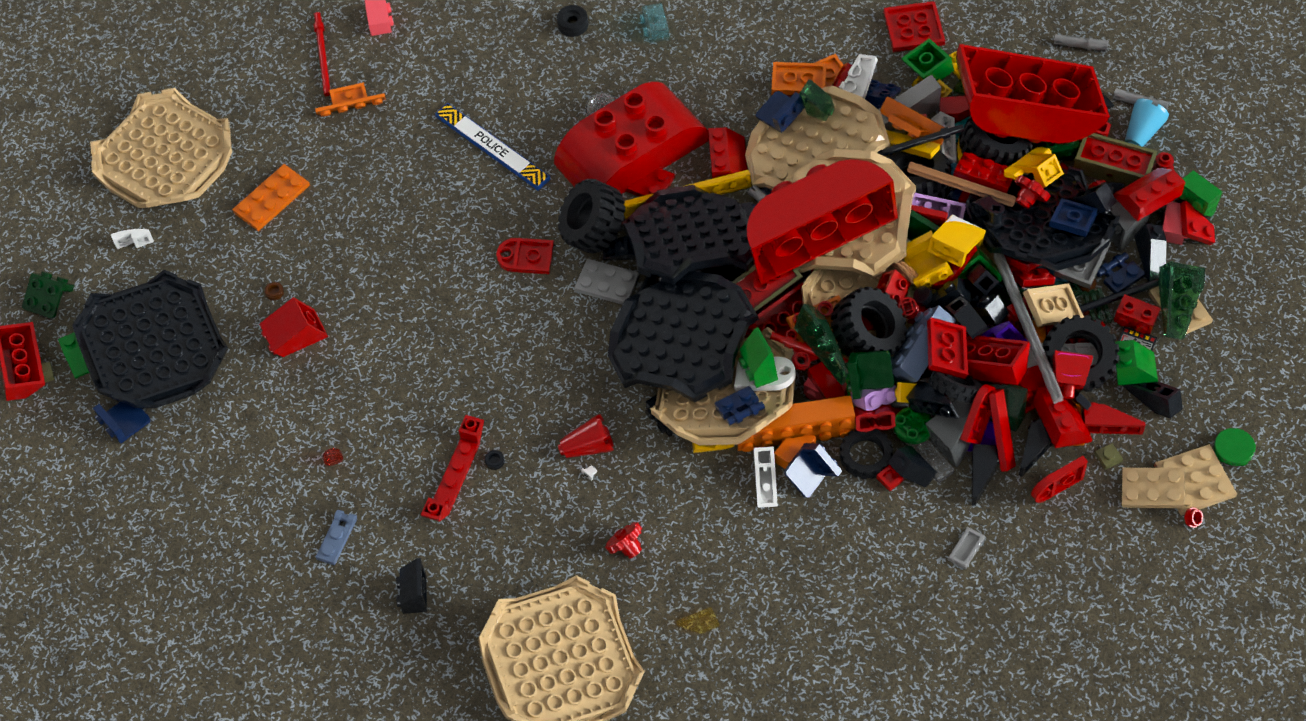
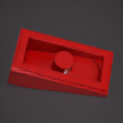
M825 361L808 369L809 379L824 399L846 396Z

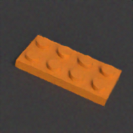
M283 164L232 209L233 213L259 231L306 190L310 184L298 173Z

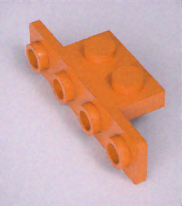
M363 82L329 90L333 105L316 108L315 111L317 115L326 117L334 111L344 113L348 111V108L366 107L365 104L379 105L383 103V100H386L384 93L367 97Z
M886 97L880 109L881 114L888 117V121L893 123L892 127L900 131L904 129L908 132L907 135L914 139L945 128L891 97ZM941 138L932 142L938 143L941 146L944 140Z

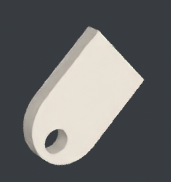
M774 357L778 380L756 388L752 381H748L745 373L746 369L742 370L738 360L734 384L735 392L748 386L753 391H777L784 389L795 380V366L791 360L785 357ZM783 372H790L787 375H782Z

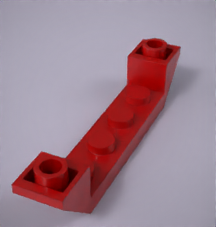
M465 415L458 430L460 435L458 445L434 498L428 497L421 513L422 517L440 522L450 514L480 446L484 425L483 419Z

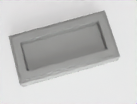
M967 527L949 555L948 561L966 570L983 543L985 536Z

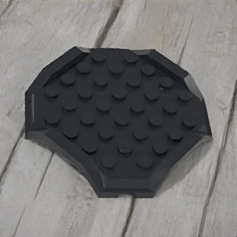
M1070 166L1068 170L1062 168L1064 174L1044 188L1051 195L1047 202L1044 203L1036 200L1033 206H1030L1028 209L1016 201L1013 207L1002 204L1005 211L1002 214L1004 223L1001 228H990L973 215L970 205L973 201L982 197L970 193L965 205L970 223L986 230L983 244L990 253L1004 254L1010 258L1042 265L1053 271L1084 264L1095 258L1109 246L1120 216L1097 214L1086 237L1049 227L1050 220L1061 198L1070 200L1078 192L1088 189L1083 170ZM1033 173L1023 175L1030 180H1035ZM1013 179L1007 194L1013 195L1017 199V194L1021 188L1016 185L1015 179Z
M695 185L656 191L621 225V231H625L634 251L638 273L648 277H652L653 274L660 276L661 281L674 285L690 271L733 264L748 272L754 265L747 238V224L749 216L754 209L751 202L739 203L736 199L716 193H708Z
M163 270L147 283L113 294L91 293L84 304L83 311L77 316L72 325L81 354L98 393L135 408H158L196 394L211 383L228 350L211 315L201 284L189 279L187 281L177 277V274L167 270Z
M690 271L674 285L659 281L624 301L610 331L608 357L624 388L635 384H643L673 390L689 400L697 402L707 397L708 392L716 388L720 390L732 384L735 358L749 326L758 321L759 318L740 286L721 275Z

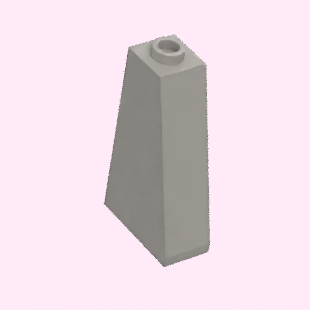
M930 75L894 100L920 114L928 115L939 110L942 87ZM881 114L886 130H896L892 127L893 123L888 121L889 118Z

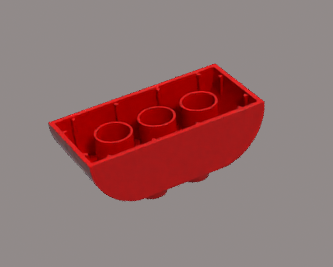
M959 44L957 48L956 63L972 120L979 128L986 132L993 133L1001 138L1008 136L1026 138L1033 143H1040L1041 141L1069 143L1095 133L1110 118L1093 66Z
M648 82L639 85L574 125L561 140L554 156V165L574 187L577 183L584 180L596 179L616 188L622 195L628 191L627 188L638 180L658 168H666L708 142V129L665 84L661 82Z
M847 159L835 162L829 166L824 164L814 166L807 172L806 177L794 183L784 181L776 185L772 189L771 194L761 199L754 207L747 224V238L760 284L762 285L814 260L818 256H822L898 219L894 182L891 176L874 163L858 159Z

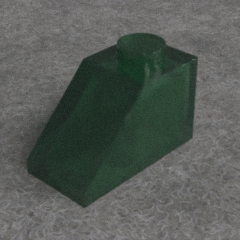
M808 80L799 93L807 115L826 121L834 112L835 106L832 98L812 80Z

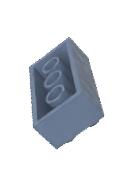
M936 306L928 308L923 312L920 311L914 318L913 326L907 329L906 340L902 348L891 357L894 382L896 384L897 382H917L928 366V319L932 317L951 323L956 322V319L942 307Z

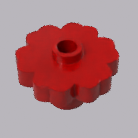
M1020 175L1014 181L1021 188L1017 194L1016 202L1027 209L1033 206L1036 200L1045 203L1051 197L1041 187L1042 185L1033 179L1030 180Z
M638 522L626 525L607 541L605 548L610 554L621 551L629 559L635 557L642 550L640 547L641 543L637 539L641 534L642 527Z

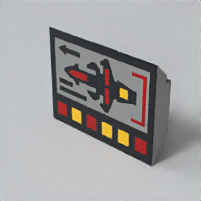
M1124 326L1118 341L1134 340L1153 351L1157 337L1146 333L1143 334Z

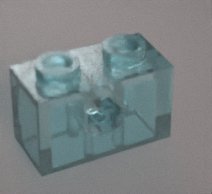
M662 3L642 6V14H639L641 24L645 25L643 27L644 37H648L649 43L669 40V28Z

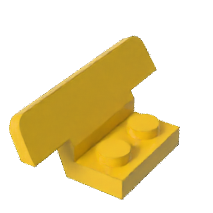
M1043 147L1033 149L1004 170L1005 177L1015 180L1024 173H1033L1035 181L1040 183L1043 188L1064 174L1056 155L1052 154L1049 148Z

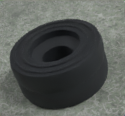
M577 5L563 7L557 14L559 31L569 37L583 34L588 28V15L585 9ZM570 19L577 20L575 23H569L568 21Z

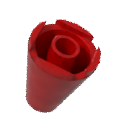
M601 414L594 416L560 439L558 449L561 456L565 455L566 458L614 451V444L608 427L602 425L604 419Z

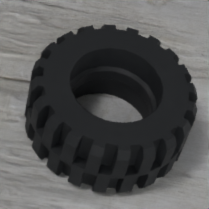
M971 115L964 126V131L959 136V146L962 149V154L964 152L973 153L978 157L990 159L995 163L1011 166L1028 154L1033 142L1026 138L1013 136L1001 138L993 133L986 132L974 123Z
M903 151L887 156L916 185L915 193L945 199L952 188L950 186L907 172L909 163L914 162L951 175L950 161L941 151H938L931 159Z
M587 179L577 183L575 188H572L569 191V195L565 197L564 204L560 208L561 213L558 216V229L564 242L591 254L601 252L612 244L611 242L617 238L618 232L622 229V222L625 219V206L623 205L625 202L619 190L596 179Z
M873 287L858 288L840 300L833 308L831 320L833 321L830 323L833 330L832 335L837 340L839 349L842 348L843 353L847 357L850 356V353L889 351L890 356H892L902 348L906 340L905 335H907L905 317L903 318L902 309L897 306L895 299H891L888 293H882V290L873 289ZM861 315L872 323L876 337L865 328Z
M1073 315L1071 319L1066 317L1060 323L1057 322L1048 332L1042 345L1052 370L1053 353L1055 350L1061 351L1063 344L1067 340L1082 338L1089 341L1095 347L1098 353L1097 363L1089 370L1084 388L1082 390L1075 389L1079 393L1084 390L1085 392H1090L1094 388L1101 387L1110 378L1119 360V344L1115 343L1117 339L1115 334L1111 335L1109 332L1110 328L1108 325L1102 326L1100 324L1101 320L1096 319L1093 321L1091 316L1085 315L1084 318H1080V315Z

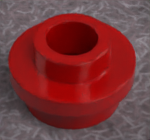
M1195 507L1188 508L1184 515L1186 525L1190 528L1201 525L1203 522L1202 512Z

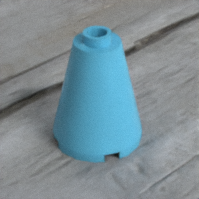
M1138 99L1133 106L1125 142L1143 147L1167 121L1169 116L1167 110L1160 104L1158 106L1153 105L1152 100Z

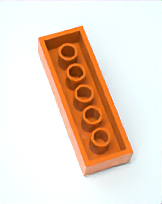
M851 395L795 403L787 412L742 443L737 444L738 451L750 452L753 448L773 447L781 445L785 439L814 435L816 440L820 439L822 441L839 436L844 438L848 436L850 431H854L855 412Z

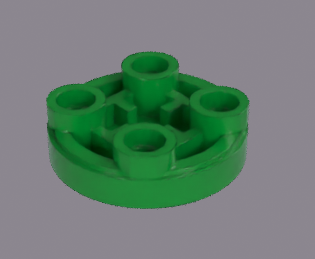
M911 407L904 408L895 416L896 426L894 427V432L905 443H923L930 438L926 423L932 417L930 414L916 413Z
M1228 428L1221 431L1214 442V452L1218 460L1231 466L1247 465L1256 449L1251 435L1238 428Z

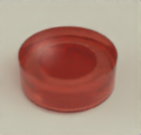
M331 448L323 453L322 458L325 465L332 466L341 463L343 455L340 449Z

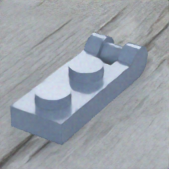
M341 510L335 512L334 520L316 555L317 560L335 566L357 521V515H347ZM342 521L346 522L345 527L340 525Z

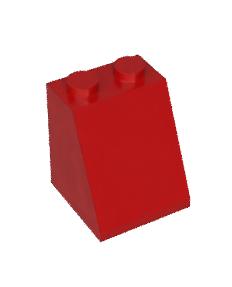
M294 297L259 324L263 337L269 343V350L274 355L277 354L281 357H285L328 337L315 309Z

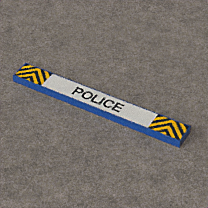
M449 103L445 104L435 113L436 118L539 191L551 180L547 173Z

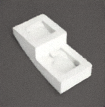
M130 229L111 234L117 249L133 243L136 248L154 242L149 229Z

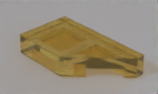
M712 607L676 621L679 627L699 634L720 626Z

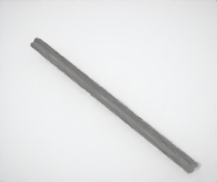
M994 253V261L1016 310L1015 312L1027 337V341L1030 343V348L1054 404L1063 401L1061 389H1059L1052 368H1050L1046 353L1043 351L1044 349L1037 336L1036 329L1033 327L1034 325L1019 293L1020 291L1004 254Z

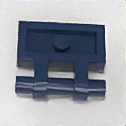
M1126 252L1121 255L1117 254L1113 257L1112 261L1102 264L1096 274L1098 277L1104 274L1107 276L1104 279V284L1113 293L1123 291L1145 277V272L1134 261L1129 264L1125 263V260L1129 258ZM1118 266L1120 269L1114 273L1112 269Z
M750 386L714 402L715 408L722 418L726 419L729 426L734 423L739 424L743 422L744 418L750 415L755 416L759 414V411L765 409L763 402H759L758 396Z

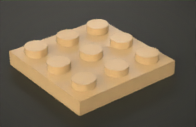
M1210 444L1155 462L1154 464L1155 468H1185V508H1177L1181 516L1185 515L1186 510L1190 507L1200 510L1237 496V492Z

